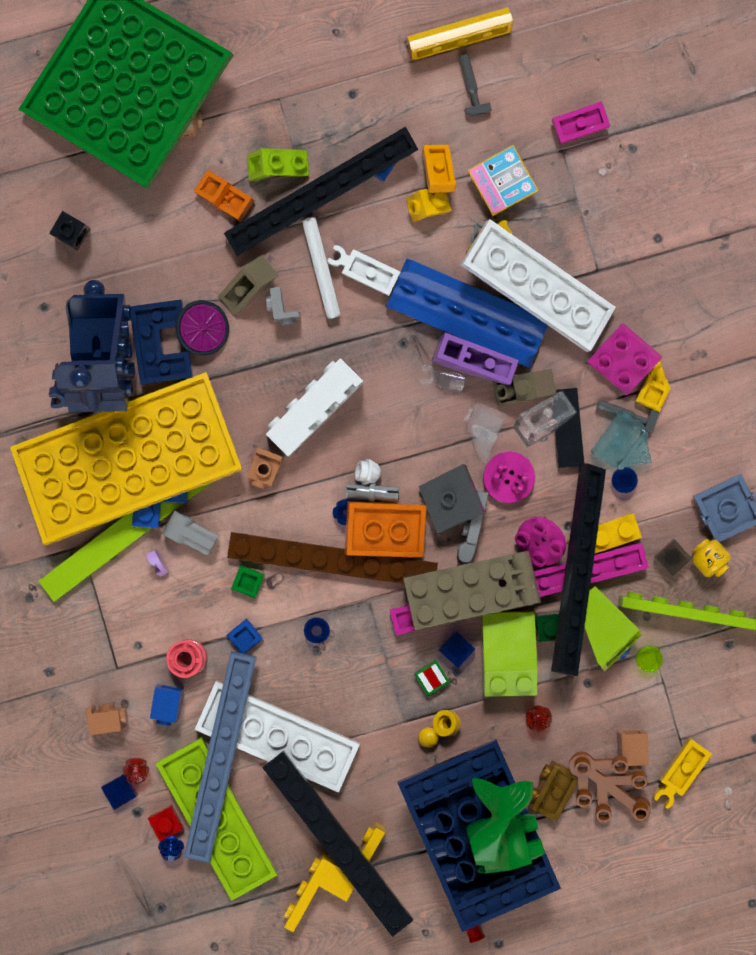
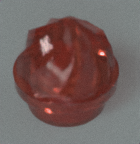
M536 705L532 709L527 710L526 723L529 729L541 732L550 727L552 714L548 708Z
M130 758L126 760L123 767V774L127 782L135 785L144 782L149 773L147 761L142 758Z

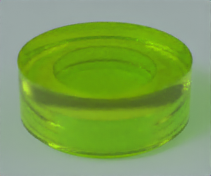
M645 645L639 648L635 660L638 667L642 670L654 672L662 665L663 656L656 647Z

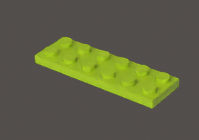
M203 737L196 739L155 763L190 827L208 753V746ZM228 784L210 863L232 901L276 877L278 872Z

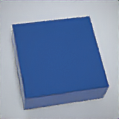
M248 618L226 635L240 653L243 654L263 639L262 635Z

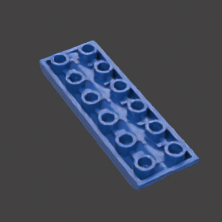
M407 258L386 305L389 309L440 331L519 360V365L528 369L531 367L548 327L547 324L522 307Z

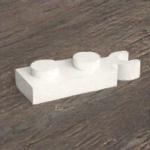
M334 245L333 250L339 252L341 257L339 260L328 258L327 262L331 266L338 267L342 265L344 266L343 275L387 296L390 295L400 275V271L354 249L349 256L342 247Z

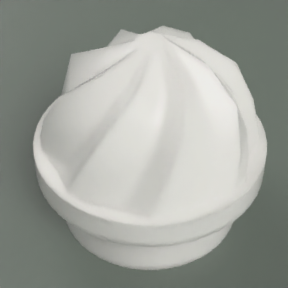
M371 459L359 460L355 469V480L360 481L362 485L376 483L381 476L379 465Z

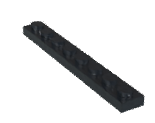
M405 126L224 232V235L236 256H239L417 152L419 149Z
M588 463L580 464L551 668V672L569 676H578L606 474V469Z
M283 750L262 767L391 936H395L414 921L408 910L287 753Z

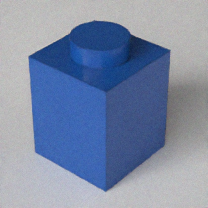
M158 684L154 690L150 719H155L156 724L171 726L172 722L176 723L179 719L184 688Z

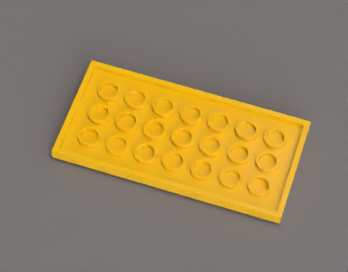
M207 372L131 400L128 403V411H103L10 447L44 545L52 544L243 470Z

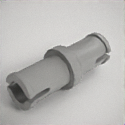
M347 483L346 500L398 503L399 486H376V483H370V485Z

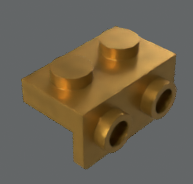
M552 760L550 765L545 764L539 776L542 780L537 788L534 787L533 797L528 807L530 811L538 812L557 822L578 783V777L573 775L569 768Z

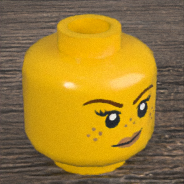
M707 538L693 549L692 563L705 577H711L715 574L719 578L730 569L727 563L731 560V555L718 540L710 541Z

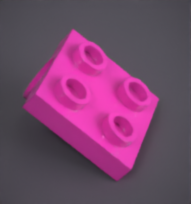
M622 322L587 362L625 395H628L663 356Z

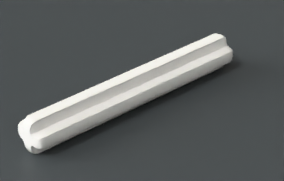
M315 217L305 218L302 220L326 316L328 319H334L340 316V310Z

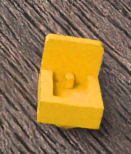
M424 189L406 198L407 209L413 222L452 211L446 192L429 193L428 189Z

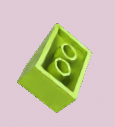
M502 611L482 616V688L484 696H537L538 670L535 611Z

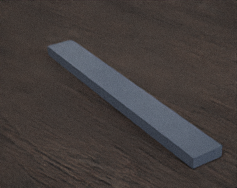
M234 651L230 652L183 858L210 863L257 659L256 656Z

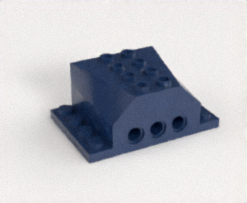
M497 739L397 781L462 932L561 889L546 852L545 855L532 859V864L514 870L487 874L477 871V868L483 866H476L466 826L492 814L476 794L472 779H483L499 787L515 783ZM525 808L519 815L529 814V813H528L527 809ZM536 830L524 833L526 841L539 838Z

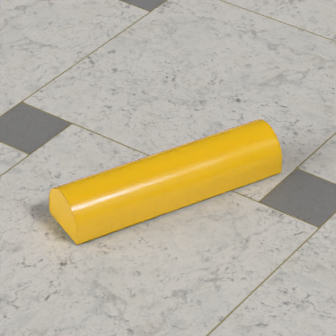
M505 7L406 36L411 59H421L510 33L512 31L513 19L509 8Z

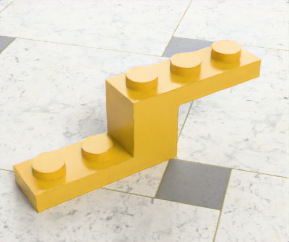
M375 822L373 828L368 827L361 839L364 842L361 851L369 861L385 834V827ZM324 852L320 859L314 858L308 870L311 872L307 882L302 880L295 893L298 895L294 904L289 903L283 914V917L286 919L284 928L291 932H294L318 887L325 889L346 902L354 889V886L331 856Z

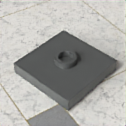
M464 464L418 486L437 534H443L486 513L469 470Z

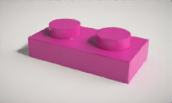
M602 101L554 117L551 120L560 145L610 127Z

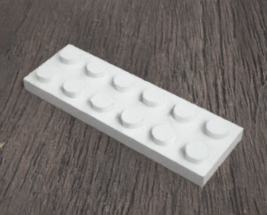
M490 219L485 222L460 264L586 352L592 350L616 308Z
M217 680L195 727V730L210 737L223 683ZM248 694L236 748L268 762L284 750L305 778L339 792L360 743Z

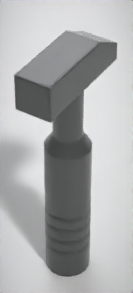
M469 54L459 56L467 91L471 95L473 107L465 108V114L477 116L490 113L492 111L490 102L481 105L479 103L478 88Z
M599 399L596 409L628 421L634 420L644 424L641 433L643 435H648L654 429L659 412L650 410L648 417L644 418L636 415L631 410Z

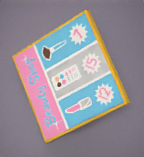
M514 145L467 170L492 216L539 191Z

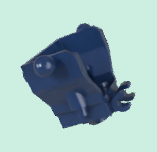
M90 280L85 284V295H73L66 302L72 361L61 362L59 365L58 363L55 365L52 373V380H55L54 387H50L49 397L57 398H52L51 408L68 407L69 412L128 411L129 396L133 395L131 378H135V364L130 362V358H132V344L129 342L128 321L131 320L130 304L126 305L124 294H104L105 287L98 280Z

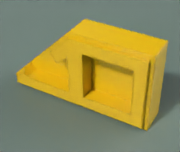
M661 360L647 374L634 401L657 412H660L671 389L665 377Z

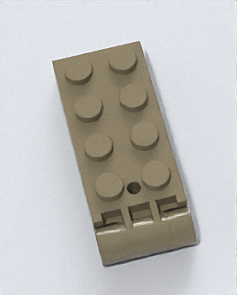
M529 551L403 578L415 631L541 603ZM499 581H504L505 587H500Z

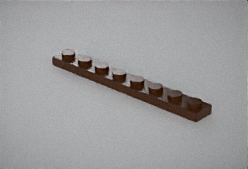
M231 532L227 558L398 584H404L403 578L437 571L438 565L437 562L405 557L344 554V548Z

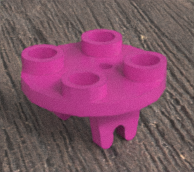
M512 451L498 453L485 466L483 473L484 487L489 495L497 501L505 503L519 502L527 497L533 489L535 482L534 468L530 461L520 453ZM510 470H513V475L509 474ZM506 479L509 480V484H505Z
M534 516L526 519L515 535V542L523 552L529 551L531 561L537 567L557 563L565 554L567 545L563 532L553 521L546 517Z

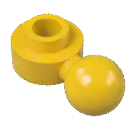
M450 710L439 711L434 716L433 728L426 727L419 732L418 741L420 745L425 748H432L438 743L439 736L451 737L456 735L461 726L458 714ZM449 719L451 720L450 728L447 727V721Z

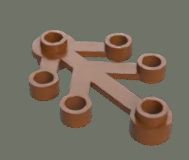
M577 752L571 757L569 769L573 775L578 777V792L576 794L578 806L586 808L592 804V794L588 791V777L597 783L598 806L595 813L596 819L599 822H608L612 817L611 808L608 806V793L628 807L634 819L644 821L650 816V802L646 798H633L618 786L632 784L636 789H643L648 784L647 775L643 771L623 774L628 770V762L624 756L594 759L587 752ZM617 763H623V764H624V765L621 766V767H617V766H616ZM582 764L586 765V767H578V766H579V765H582ZM613 769L617 774L603 775L598 770ZM637 778H643V779H644V780L641 781V782L635 781ZM588 797L587 800H581L580 798ZM607 812L606 815H600L599 813Z

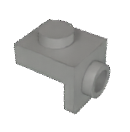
M281 287L270 288L271 295H266L267 310H273L274 321H280L281 326L296 324L295 319H301L300 312L284 313Z

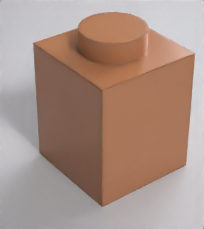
M644 730L617 731L618 756L621 755L627 759L628 770H640L642 766L649 765L648 734Z

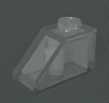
M563 391L521 413L513 428L528 448L552 434L573 417L577 411Z
M477 402L474 407L469 406L464 417V421H467L465 428L479 461L486 463L506 414Z

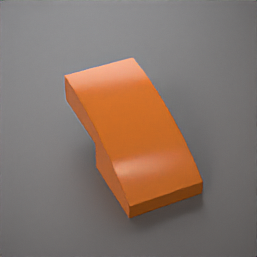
M209 170L206 171L194 190L197 195L239 222H242L255 202L251 196L235 188L228 181Z

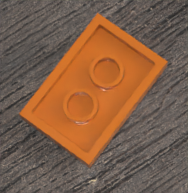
M347 502L344 554L356 556L423 557L427 505Z

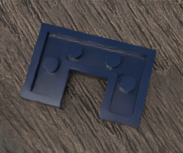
M181 299L131 306V324L140 385L193 377L189 351L165 355L163 353L160 330L176 328L177 317L183 309Z

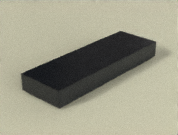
M577 388L556 390L557 395L551 396L557 468L580 466V464H584L578 390Z

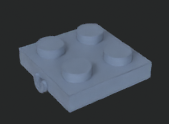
M738 474L692 496L701 514L700 518L704 522L703 525H706L713 540L721 542L756 525V496L753 492L749 491L742 474Z

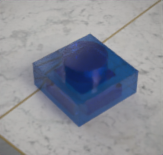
M455 631L438 650L459 668L475 651V647Z
M126 773L121 774L101 787L114 810L138 796Z

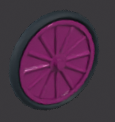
M198 300L187 304L180 311L176 320L175 330L180 344L187 351L195 355L206 356L219 351L224 346L229 335V323L224 311L215 303Z

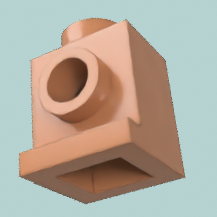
M257 448L247 475L248 478L252 479L250 484L265 489L266 485L273 486L284 457ZM266 464L269 471L267 474L263 475L259 472L260 465Z
M114 703L99 705V710H96L95 705H91L86 709L89 736L118 732L125 727V723H128L126 708H122V706L114 707Z

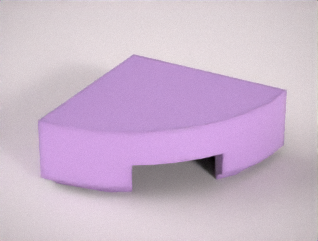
M158 549L146 554L148 562L151 566H154L157 575L163 576L169 573Z

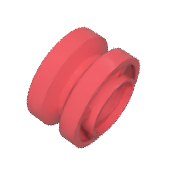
M182 640L172 645L168 650L166 656L167 666L178 677L188 678L194 676L204 669L207 663V652L204 646L196 640ZM183 652H188L191 655L192 662L190 665L182 661Z

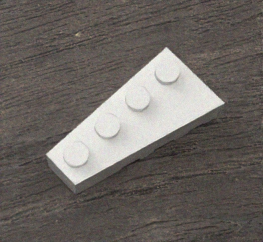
M341 358L336 363L332 361L322 371L324 375L318 381L314 379L304 389L306 393L300 400L295 398L285 408L288 412L281 419L277 416L267 426L269 431L266 435L288 457L363 384V380Z

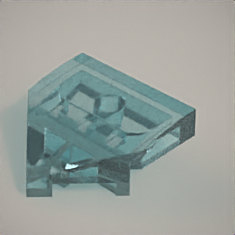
M622 409L591 450L595 456L613 468L618 467L619 470L643 463L645 465L652 463L647 440L648 431L645 430L644 425Z

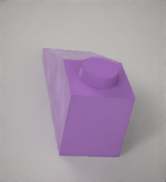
M444 333L439 337L431 362L452 370L506 385H511L519 361L448 333Z

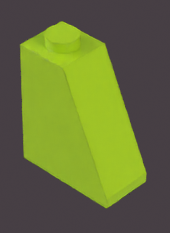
M596 586L589 591L585 630L597 663L606 671L642 636V633Z

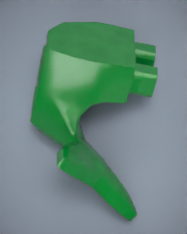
M473 778L472 782L476 794L492 814L466 826L476 866H483L477 868V871L485 874L510 871L532 864V859L545 855L541 838L526 841L524 834L539 830L534 813L519 815L532 800L533 782L520 781L505 787H499L486 780Z

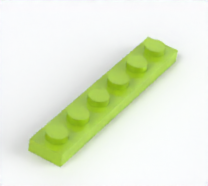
M627 591V596L619 595L618 605L624 608L756 630V614L755 618L746 617V612L730 609L729 614L719 612L720 607L704 605V609L694 608L693 602L682 600L678 601V605L668 603V598L653 596L652 600L642 599L643 594Z

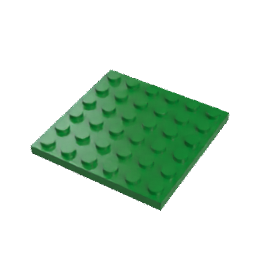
M87 0L20 105L19 110L148 190L234 55L231 51L144 0Z

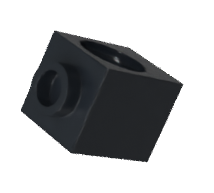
M62 211L49 234L78 251L90 228L85 223Z

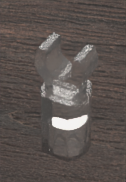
M429 365L422 366V369L429 371L431 376L428 380L419 379L420 384L430 385L431 383H436V387L462 393L465 375L441 369L440 372H436Z

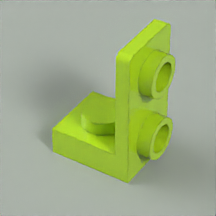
M261 148L247 154L249 181H259L269 176H309L308 153L306 150Z

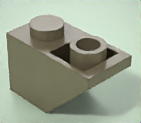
M552 369L513 376L511 385L492 381L497 407L557 395Z

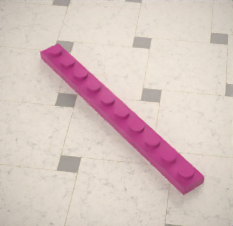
M640 542L595 554L591 583L649 568L643 544ZM566 562L534 571L540 597L562 591ZM499 581V586L505 587V582ZM409 604L389 609L396 635L415 631Z

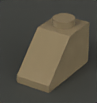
M261 255L244 266L218 297L236 316L269 287L278 277V273Z

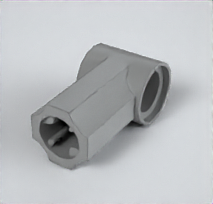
M174 510L162 534L180 544L185 543L208 556L219 535L194 523L195 520Z

